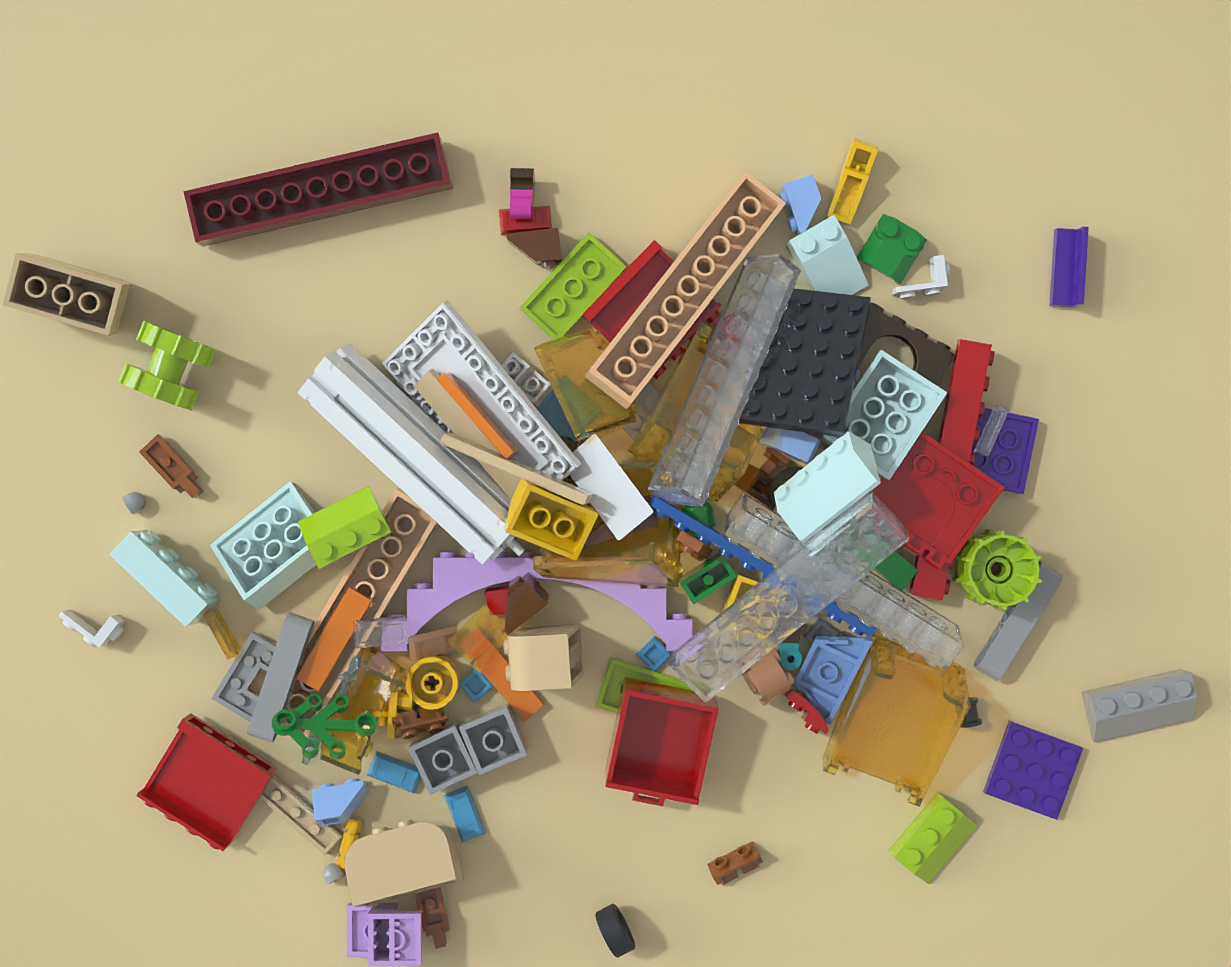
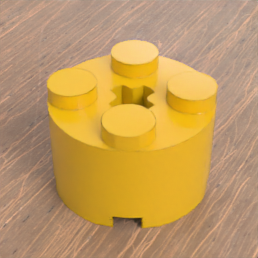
M440 654L419 659L410 668L406 676L407 694L412 701L424 709L442 708L458 692L461 680L460 672L451 658ZM431 676L439 680L436 687H433V684L427 681Z

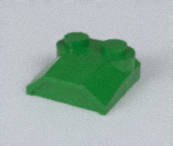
M882 214L856 258L858 261L864 262L900 285L917 256L923 250L927 239L921 233L898 219Z

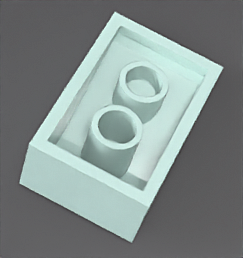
M835 215L789 240L786 244L812 291L853 295L869 286L851 244Z

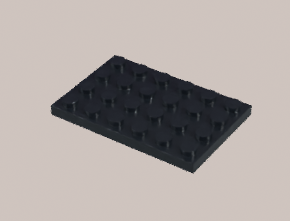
M768 285L737 414V422L740 424L842 437L848 417L871 305V297Z

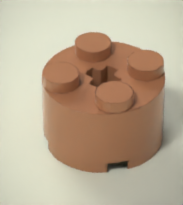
M764 645L737 661V665L743 667L740 669V672L753 694L760 693L762 698L759 701L763 706L791 690V685L795 683L791 674L787 670L783 671L779 665L781 658L777 651Z

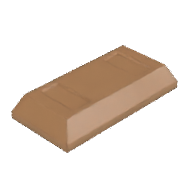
M457 625L408 637L410 661L459 649Z

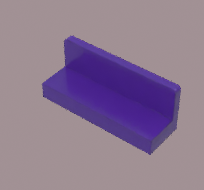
M1089 227L1054 229L1049 306L1077 307L1084 304Z

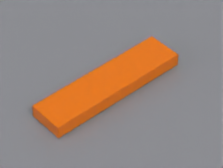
M443 373L438 378V382L505 458H511L519 452L451 373Z
M352 587L347 589L296 679L317 691L321 690L370 606L371 598Z
M479 627L458 643L524 722L544 706V703L534 691L511 690L510 682L506 680V666H509V662Z

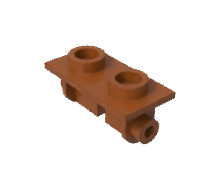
M443 707L433 710L419 708L420 718L416 717L414 710L397 713L395 717H392L393 727H398L394 739L401 737L403 739H411L416 737L418 733L428 731L429 734L439 732L443 729L449 716L442 717L444 716Z
M752 841L724 856L716 858L707 865L716 884L722 883L725 885L739 877L736 872L737 869L740 868L743 874L759 868V864L763 863Z

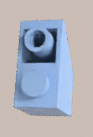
M813 174L783 184L779 193V198L786 202L783 208L787 207L790 217H787L791 232L795 231L797 236L806 231L821 200Z
M355 778L346 780L345 784H324L319 787L320 789L312 790L315 821L321 827L347 822L369 793L366 783Z

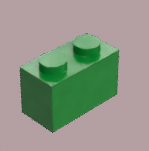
M719 552L679 577L678 581L694 605L737 578V575L725 556Z

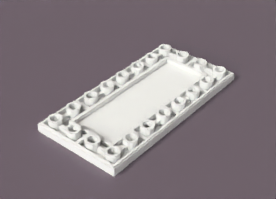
M448 300L443 302L382 363L412 401L446 433L453 432L414 388L417 382L433 368L440 376L443 373H451L513 443L519 452L511 457V459L560 480L565 479L581 465V462Z

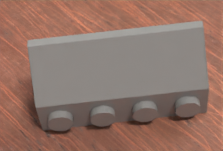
M1182 669L1082 692L1093 742L1194 719L1197 702L1192 673Z

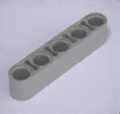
M1039 561V579L1042 582L1037 583L1034 591L1027 597L1029 602L1021 601L1007 608L974 662V668L995 681H998L1003 676L1063 579L1062 574Z
M291 612L287 614L248 727V735L272 743L275 741L277 734L272 729V718L277 712L287 708L314 628V620Z

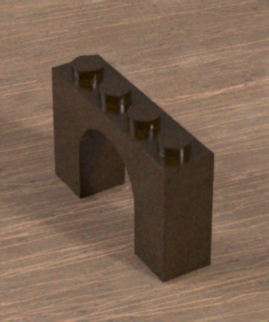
M871 302L858 368L871 345L881 337H895L903 341L911 350L913 355L912 370L938 386L955 357V354L950 352L951 348L940 341L934 343L928 339L929 335L918 328L910 329L905 326L907 323L905 320L895 315L891 318L883 313L884 309L881 306Z

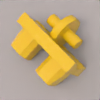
M395 688L394 691H390L389 709H387L388 700L386 699L380 700V708L372 709V714L379 717V726H386L388 717L387 738L394 739V735L398 730V727H393L392 717H395L397 713H401V709H414L415 702L412 701L407 693H402V689Z

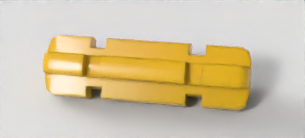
M349 818L345 827L348 830L344 831L339 849L341 855H338L336 865H339L342 869H345V857L349 848L359 838L357 832L361 831L362 821L357 818Z

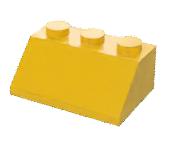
M521 479L510 502L504 531L577 561L599 513L588 504H579Z

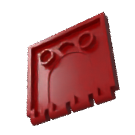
M922 431L891 479L887 480L881 477V483L872 490L862 504L866 509L861 517L875 527L881 519L885 520L886 522L880 529L882 532L897 542L903 534L907 535L902 545L919 557L927 549L929 552L924 560L940 570L945 562L949 565L952 563L1005 487Z

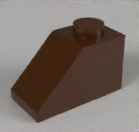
M558 228L506 234L508 243L536 265H542V268L557 267V263L562 262Z
M739 458L726 480L769 509L774 510L775 506L769 497V489L773 479L760 469Z
M529 572L523 577L517 576L509 584L504 631L507 635L548 604L549 594Z

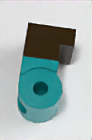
M779 620L777 653L781 658L779 663L787 670H795L801 665L802 656L799 652L800 634H807V623L805 621Z

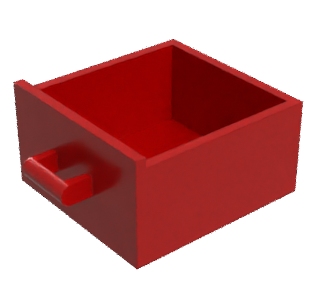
M625 677L605 767V787L632 792V801L663 807L665 799L698 805L719 711L716 696ZM639 794L648 795V796H653V797H658L659 799H657V798H652V797H647V796H642V795H639Z

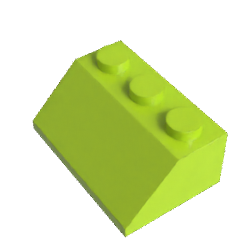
M369 486L298 521L306 545L319 569L393 533Z
M937 792L892 845L889 852L914 875L929 884L977 827V824Z

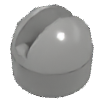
M131 492L123 496L126 507L133 515L144 508L146 502L142 494Z
M336 863L327 865L323 872L327 885L346 876L344 870L339 865H336Z

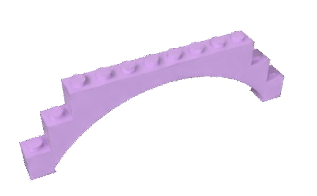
M439 552V557L433 558V587H429V583L420 582L414 583V587L407 589V618H403L402 613H390L388 618L381 620V651H408V637L415 636L431 618L452 602L487 586L512 581L517 576L523 577L529 572L533 578L562 580L603 592L629 607L653 627L664 640L666 651H692V618H686V613H671V618H666V587H661L660 582H646L645 587H640V556H635V552H620V556H609V552H594V556H584V552H580L577 561L565 556H558L555 552H542V556L532 557V552H523L520 556L517 555V557H506V552H501L494 561L489 558L483 564L475 558L473 553L465 552V557H455V552Z

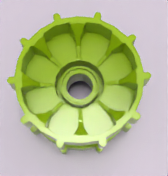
M143 321L136 340L155 347V351L147 370L126 363L119 383L156 399L192 411L199 392L179 382L188 361L209 368L216 350Z
M985 529V533L969 537L955 557V577L952 578V581L957 582L960 588L967 594L966 599L974 600L975 598L978 603L984 604L987 602L990 606L995 607L997 605L999 609L1007 610V606L1018 604L1021 601L1029 602L1027 597L1034 591L1037 583L1042 582L1039 579L1040 569L1038 562L1041 556L1036 555L1033 549L1026 543V537L1017 538L1005 535V532L997 530L995 534L992 529ZM998 562L1001 566V571L998 575L993 576L991 566L993 563Z

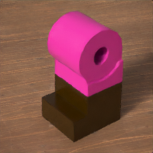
M511 168L510 218L532 219L535 193L534 168Z

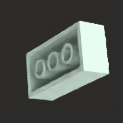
M151 530L131 531L109 555L185 627L199 623L220 601L216 597V590L209 584H203L197 579L199 575L194 569L188 565L185 567L178 561L180 557L171 548L166 549L159 543L161 539L156 533Z

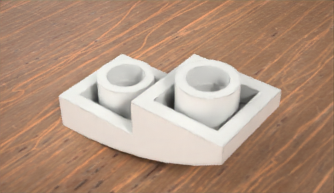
M514 352L501 365L527 398L537 407L555 388Z

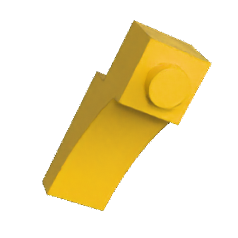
M853 138L826 214L827 217L835 215L838 221L851 225L869 179V173L878 152V145Z

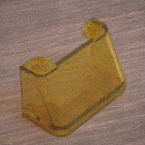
M593 327L534 347L579 445H582L594 434L600 439L636 422L634 414L638 413L634 401L625 409L585 378L588 371L604 352L602 345L606 344L600 330L595 332Z

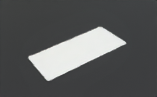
M593 434L572 452L581 462V465L569 475L579 488L593 494L590 503L617 540H621L653 513L652 508L596 434Z

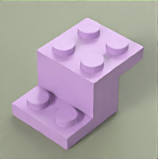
M348 903L347 957H368V966H421L422 911H400V903H378L367 907H353L352 903Z

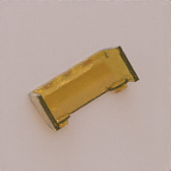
M365 644L339 694L348 697L349 708L346 712H337L329 719L356 720L362 713H371L378 721L391 693H395L397 689L402 690L406 685L408 676L405 675V669L377 648ZM338 702L337 705L343 706L345 703ZM365 725V726H362L361 728H363V729H369L370 727L367 726V725ZM328 731L337 741L345 744V756L341 759L331 758L329 748L321 741L320 759L359 775L361 773L363 756L368 757L373 747V743L370 742L371 736L363 737L354 731ZM334 748L333 751L340 752L342 749Z

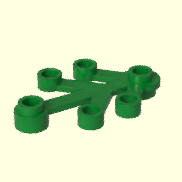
M315 693L310 694L306 701L293 711L281 710L277 712L271 722L273 731L280 736L289 735L302 748L303 756L308 759L317 756L318 744L314 740H309L300 730H310L329 748L331 758L341 759L345 756V744L337 741L328 731H354L363 737L373 735L377 729V719L371 713H362L356 720L329 719L337 712L343 713L348 710L349 699L342 694L335 696L332 703L311 719L302 717L309 711L317 712L322 708V697ZM311 701H318V702H319V703L316 704V705L310 704ZM344 702L345 705L339 706L337 703ZM287 722L290 725L282 726L281 724ZM367 725V726H369L370 728H369V729H363V728H361V727ZM307 747L315 748L310 752L306 750ZM340 748L342 751L334 752L333 749Z

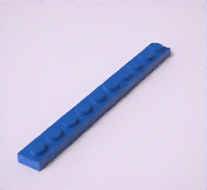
M653 493L648 503L653 507V513L662 519H665L667 516L675 520L674 525L686 533L689 529L698 534L696 538L708 546L711 542L720 547L718 551L730 559H732L733 555L742 560L740 564L754 572L755 568L764 573L762 578L775 585L778 581L785 586L784 591L795 598L800 594L807 599L805 603L817 611L820 608L827 610L829 618L839 624L842 620L850 624L849 629L859 636H862L863 633L870 637L873 636L877 628L869 621Z

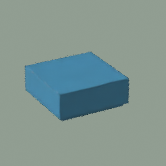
M654 636L636 655L652 671H656L672 656V653L666 651V647Z
M478 667L460 681V687L474 703L494 687Z

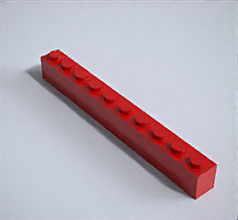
M959 339L957 340L938 442L973 465L975 453H971L973 443L978 442L980 428L976 427L978 417L982 418L985 408V402H981L982 394L987 392L990 377L986 376L988 366L993 364L995 351H991L992 344ZM925 549L920 557L916 555L914 567L918 571L912 578L909 592L914 596L943 601L944 595H948L951 581L947 579L949 569L953 570L955 558L950 565L945 562L941 569L938 570L924 560L929 552Z

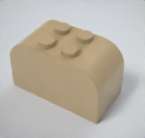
M16 253L3 305L110 336L118 334L131 283L48 257L30 253Z
M580 624L520 628L508 634L507 639H504V653L509 657V666H506V680L510 682L511 690L572 688L584 675Z
M407 820L398 823V828H377L372 830L373 835L358 839L351 845L345 857V871L353 907H367L464 881L456 843L452 835L444 828L432 823Z

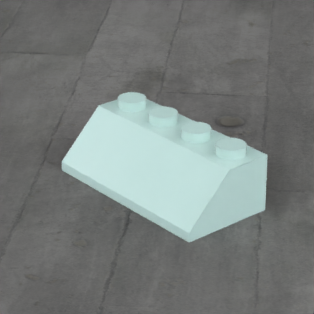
M848 431L774 492L778 513L802 543L813 537L881 483L871 444Z

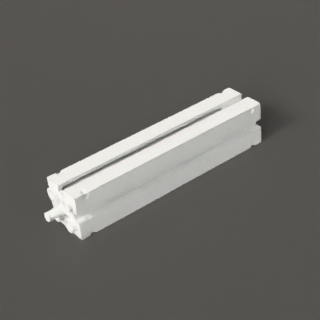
M350 343L322 359L314 370L313 376L308 378L297 392L300 396L308 400L314 409L469 553H473L481 564L489 558L494 561L508 546L518 556L525 551L526 548L515 539L516 536L504 531L511 499L482 465L473 457L441 444L442 436L446 432L362 354H358L357 349Z

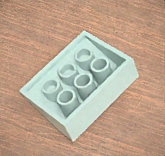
M880 350L853 389L844 434L849 431L871 444L878 474L890 480L947 392ZM823 435L820 440L831 446L840 437Z
M291 481L210 544L243 600L258 610L316 565L298 525V521L316 512Z

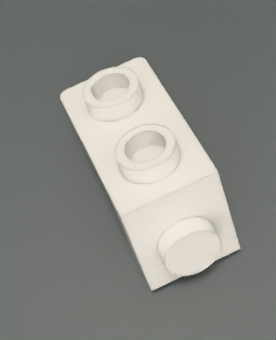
M944 255L933 256L928 260L931 283L896 287L892 290V295H900V299L915 297V292L925 291V295L941 293L940 289L948 286L947 277L950 275L949 263L944 260Z
M71 610L62 611L59 615L64 620L63 624L72 631H79L84 635L83 639L93 647H102L108 645L111 640L115 641L123 632L122 625L126 621L118 614L110 616L102 628L97 631Z

